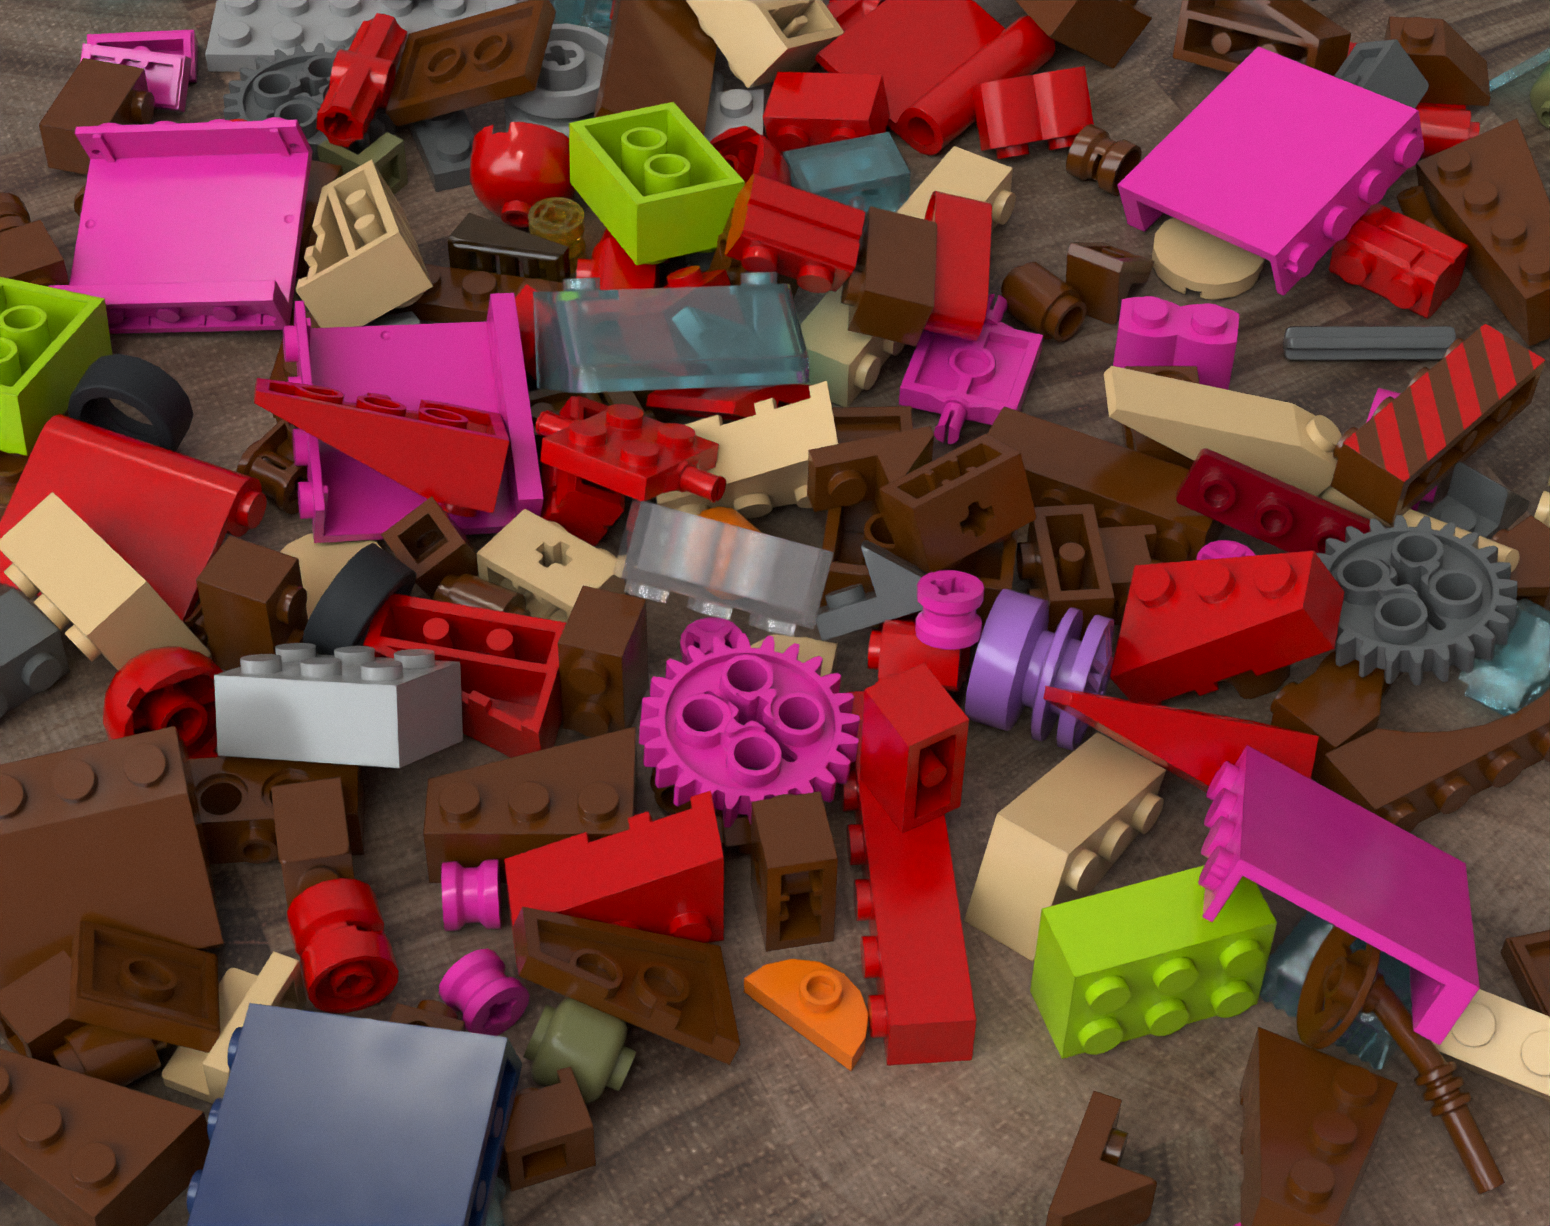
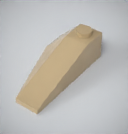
M1111 366L1104 372L1109 417L1194 461L1202 449L1208 448L1316 497L1331 485L1338 461L1333 457V453L1342 435L1338 427L1325 416H1315L1289 402Z

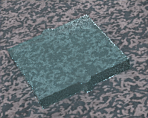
M1550 47L1489 81L1490 92L1550 60Z

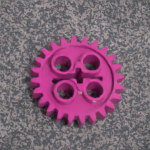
M745 633L739 634L736 648L728 649L718 636L712 637L711 653L707 655L697 647L690 645L687 647L686 665L671 658L667 660L665 678L653 676L650 685V697H643L639 744L644 745V766L656 767L655 785L657 788L675 784L673 803L676 806L687 803L692 796L711 790L714 809L723 811L724 827L727 828L733 825L738 814H746L751 825L752 801L771 799L782 794L799 795L821 791L823 801L830 803L834 800L836 783L846 784L848 781L850 766L856 760L859 742L857 735L860 718L858 715L852 714L853 694L839 693L841 675L833 673L820 677L822 657L816 656L802 663L798 661L799 644H792L782 654L774 651V638L769 635L764 639L760 648H751ZM746 768H755L759 770H749Z

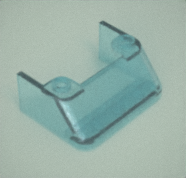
M777 272L741 273V285L600 290V278L563 279V291L533 292L537 388L569 393H598L810 383L809 354L790 284H777Z

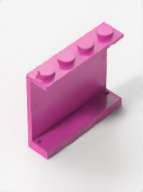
M1258 46L1117 185L1127 223L1145 232L1165 213L1267 259L1271 263L1277 293L1284 296L1301 278L1306 277L1312 271L1316 262L1337 241L1342 240L1348 234L1352 225L1372 205L1377 204L1384 197L1387 189L1408 168L1413 167L1425 151L1419 110Z
M271 117L263 121L232 122L225 119H214L204 123L158 121L154 124L143 125L103 123L99 126L76 127L75 135L89 156L90 164L69 285H49L48 287L105 298L110 334L283 330V326H290L313 153L298 120Z
M514 293L490 294L486 322L311 328V319L306 318L304 301H295L294 326H283L285 362H296L297 376L288 377V382L323 386L338 390L345 395L344 402L356 403L358 396H367V392L388 395L391 400L407 407L406 410L419 411L420 401L423 399L501 414L509 438V445L494 513L478 510L476 517L449 515L465 535L499 533L524 509L539 517L541 516L544 498ZM293 429L295 466H306L308 482H298L300 519H312L314 543L383 539L381 536L383 532L427 500V498L302 429Z
M1247 745L1235 765L1228 761L1222 764L1206 794V797L1212 800V804L1204 819V826L1210 828V831L1201 849V854L1207 857V862L1198 881V885L1205 888L1202 917L1213 922L1241 878L1244 876L1409 965L1413 1031L1440 1045L1480 988L1466 863Z

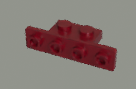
M1204 448L1199 452L1176 493L1178 504L1289 553L1315 551V553L1325 554L1326 540L1328 538L1337 539L1345 543L1346 527L1348 526L1358 529L1363 534L1370 532V520L1208 448Z

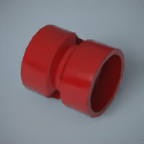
M347 878L327 880L305 889L293 899L287 910V922L295 951L300 956V968L307 995L315 1008L328 1013L359 1011L379 1003L393 991L398 983L399 970L390 940L384 933V920L376 894L369 884L357 879Z

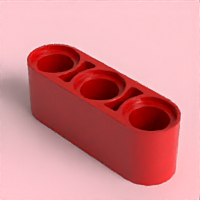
M934 191L930 197L924 220L937 222L934 308L924 331L977 341L983 328L988 305L992 205L984 201Z

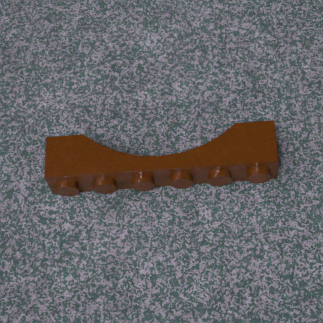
M1530 515L1511 530L1501 529L1490 539L1516 549L1519 552L1518 565L1511 572L1510 580L1517 581L1518 586L1515 626L1509 627V630L1538 629L1550 620V528ZM1335 650L1325 657L1316 672L1299 684L1295 681L1290 682L1280 690L1271 704L1270 711L1273 713L1271 725L1319 736L1311 776L1318 783L1326 753L1377 728L1381 701L1392 684L1386 683L1384 669L1375 668L1366 677L1359 676V661L1356 659L1339 667L1336 665ZM1399 672L1397 678L1401 676L1404 672Z
M1550 688L1541 697L1516 713L1484 725L1437 732H1406L1377 728L1326 753L1318 784L1410 833L1418 823L1440 812L1450 814L1458 810L1471 796L1491 786L1496 788L1506 786L1522 770L1542 760L1550 762Z

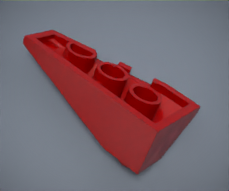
M262 378L256 379L254 404L427 499L432 496L438 503H441L440 506L447 513L462 517H476L478 510L494 513L509 445V438L501 414L423 399L420 401L419 411L406 410L407 407L391 400L388 395L367 392V396H358L356 403L344 402L345 395L329 387Z
M1045 686L1044 700L1206 793L1222 764L1228 761L1235 765L1247 745L1311 779L1319 736L1258 721L1190 709L1182 710L1139 701L1138 704L1134 703V701L1111 696Z

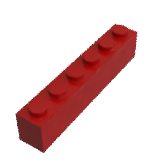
M864 691L846 692L853 694L852 714L858 715L860 718L857 735L859 742L856 760L850 766L848 781L846 784L840 783L842 811H854L856 824H848L846 832L849 865H861L863 879L854 880L853 883L856 921H868L870 936H861L860 941L862 974L864 979L876 978L877 995H868L871 1038H883L887 1066L970 1061L973 1055L977 1020L945 814L901 833L859 777Z

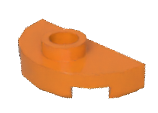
M788 959L766 964L744 978V993L848 1070H853L865 1052L869 1014L861 991L844 973L818 961Z

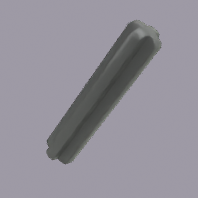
M1290 326L1286 328L1284 333L1283 349L1285 358L1289 361H1441L1447 349L1457 338L1455 329L1451 326Z

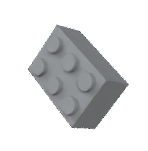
M289 643L276 646V655L256 654L241 657V667L214 675L218 756L401 768L463 741L460 662L435 660V652L433 650H401L394 652V658L375 657V648L369 646L341 647L334 649V655L316 654L315 644Z

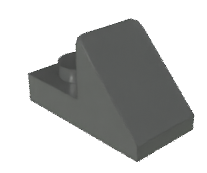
M1459 461L1455 465L1447 495L1426 515L1446 523L1454 522L1456 527L1472 533L1477 532L1479 536L1491 539L1499 530L1508 529L1527 511L1530 501Z
M864 540L861 549L874 591L865 593L863 585L856 584L825 595L828 605L818 608L814 615L822 641L885 622V620H892L923 610V606L917 600V583L921 577L928 573L868 540Z

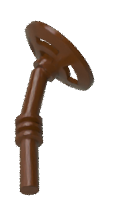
M1334 926L1316 952L1302 986L1297 1008V1031L1300 1040L1305 1045L1314 1049L1326 1048L1343 1035L1360 1013L1367 1015L1373 1012L1419 1074L1414 1078L1417 1086H1426V1090L1421 1095L1424 1101H1433L1434 1103L1429 1109L1432 1117H1441L1477 1193L1482 1194L1504 1184L1505 1181L1467 1104L1472 1100L1469 1092L1460 1091V1088L1465 1084L1462 1077H1453L1452 1075L1457 1069L1455 1062L1445 1061L1431 1040L1413 1031L1412 1015L1392 988L1385 984L1383 974L1378 972L1381 950L1367 943L1366 950L1360 949L1352 954L1350 946L1358 938ZM1339 1020H1342V1023L1337 1028L1328 1032Z

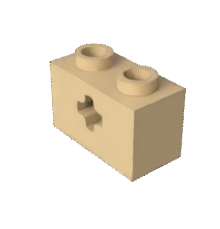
M527 509L520 512L477 552L479 577L523 594L526 599V610L530 611L531 617L567 623L583 585L625 594L623 562L617 560L609 551L595 548L568 533L560 524L546 521Z

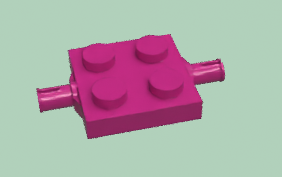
M995 294L988 295L986 317L977 341L923 330L901 383L899 405L911 406V408L941 414L938 425L934 430V436L942 443H944L947 432L948 444L956 443L965 420L992 425L1004 406L1019 412L1021 411L1042 351L1043 335L1017 330L1001 322L1004 312H1006L1008 307L1006 299L1001 295H998L995 306Z

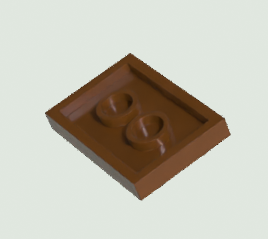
M528 0L408 34L386 107V114L396 126H401L420 120H429L435 116L466 108H475L481 104L507 97L521 96L536 90L556 14L555 8L549 0Z

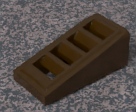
M472 213L467 214L448 238L451 268L569 283L571 288L568 246ZM539 261L546 262V270L539 267Z

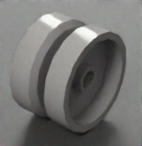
M569 23L553 24L536 90L521 96L504 98L506 131H509L510 122H526L546 126L563 133L569 138V123L594 118L608 37L590 27Z

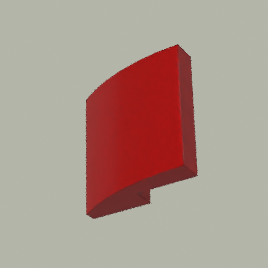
M713 377L689 378L673 382L648 394L646 406L686 417L708 418L718 414L722 417V420L737 421L756 415L754 403L773 398L776 400L777 408L811 398L809 386L812 385Z

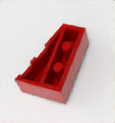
M1315 551L1135 565L1110 679L1130 701L1138 704L1139 701L1162 705L1161 701L1195 690L1199 696L1219 690L1218 681L1252 670L1256 676L1333 650L1335 648L1345 592Z
M395 593L389 597L372 619L363 646L375 648V657L394 658V652L427 649L435 652V660L460 662L463 734L510 758L554 747L562 721L558 641L566 622Z
M711 790L690 797L691 809L655 821L652 820L651 814L647 811L629 817L628 830L592 842L587 832L504 859L514 950L513 926L522 906L703 943L724 941V856Z

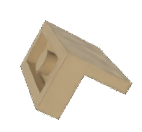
M273 951L258 976L238 968L228 969L219 983L220 1035L209 1053L178 1046L162 1071L164 1085L212 1104L218 1097H223L230 1074L227 1061L229 1042L234 1030L237 1027H243L249 1003L300 1010L306 1003L299 960Z

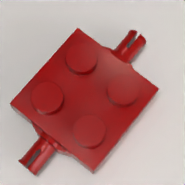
M614 404L608 406L605 411L585 420L576 419L574 421L546 410V412H541L536 421V433L540 436H546L542 438L540 462L639 501L645 502L666 492L679 491L682 493L688 491L716 503L725 492L726 479L723 476L707 472L716 467L718 443L695 435V430L689 426L677 423L665 424L646 417L643 410L636 406Z

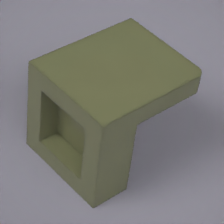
M388 132L358 155L341 146L330 144L329 140H325L317 146L319 162L341 165L343 167V175L372 159L393 194H396L408 184L404 140Z

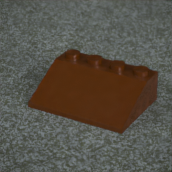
M175 726L0 764V990L63 950L71 958L72 940L80 921H88L200 951L225 946L188 749Z

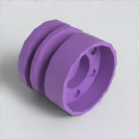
M1002 589L993 604L978 643L966 692L965 715L971 721L1009 731L1019 719L1024 707H1031L1032 739L1041 742L1046 740L1057 716H1060L1056 737L1057 746L1074 751L1079 747L1089 725L1044 700L1045 686L1105 695L1113 664L1112 641L1114 619L1094 615L1081 641L1082 610L1069 608L1060 621L1055 633L1047 631L1049 622L1048 600L1010 589Z

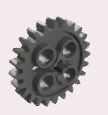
M318 43L313 52H306L299 44L295 46L294 54L289 56L279 49L274 50L275 60L271 62L257 57L255 59L257 70L241 68L239 70L241 80L229 81L230 93L223 95L225 120L263 121L271 117L298 120L313 151L312 160L319 161L317 146L323 141L328 140V138L317 129V113L329 90L330 76L336 54L339 49L345 50V46L340 45L332 53L325 52L323 43ZM377 108L363 139L355 140L349 147L343 148L358 155L386 132L396 134L397 127L386 114V109Z
M1397 515L1394 520V527L1385 528L1377 519L1373 518L1370 519V532L1365 534L1352 526L1346 527L1345 543L1337 539L1328 538L1326 540L1325 554L1316 553L1345 592L1335 642L1336 665L1340 667L1356 659L1359 661V676L1366 677L1375 668L1384 669L1385 681L1388 684L1394 682L1399 672H1408L1413 684L1420 685L1423 679V672L1432 671L1442 682H1446L1449 676V666L1452 665L1468 674L1472 673L1474 669V656L1487 661L1494 659L1495 644L1506 645L1509 627L1515 626L1518 585L1517 581L1510 580L1511 564L1509 562H1497L1498 548L1496 546L1478 549L1479 533L1473 532L1458 538L1455 536L1456 523L1454 522L1446 524L1440 531L1431 529V520L1428 516H1424L1417 527H1408L1404 517Z

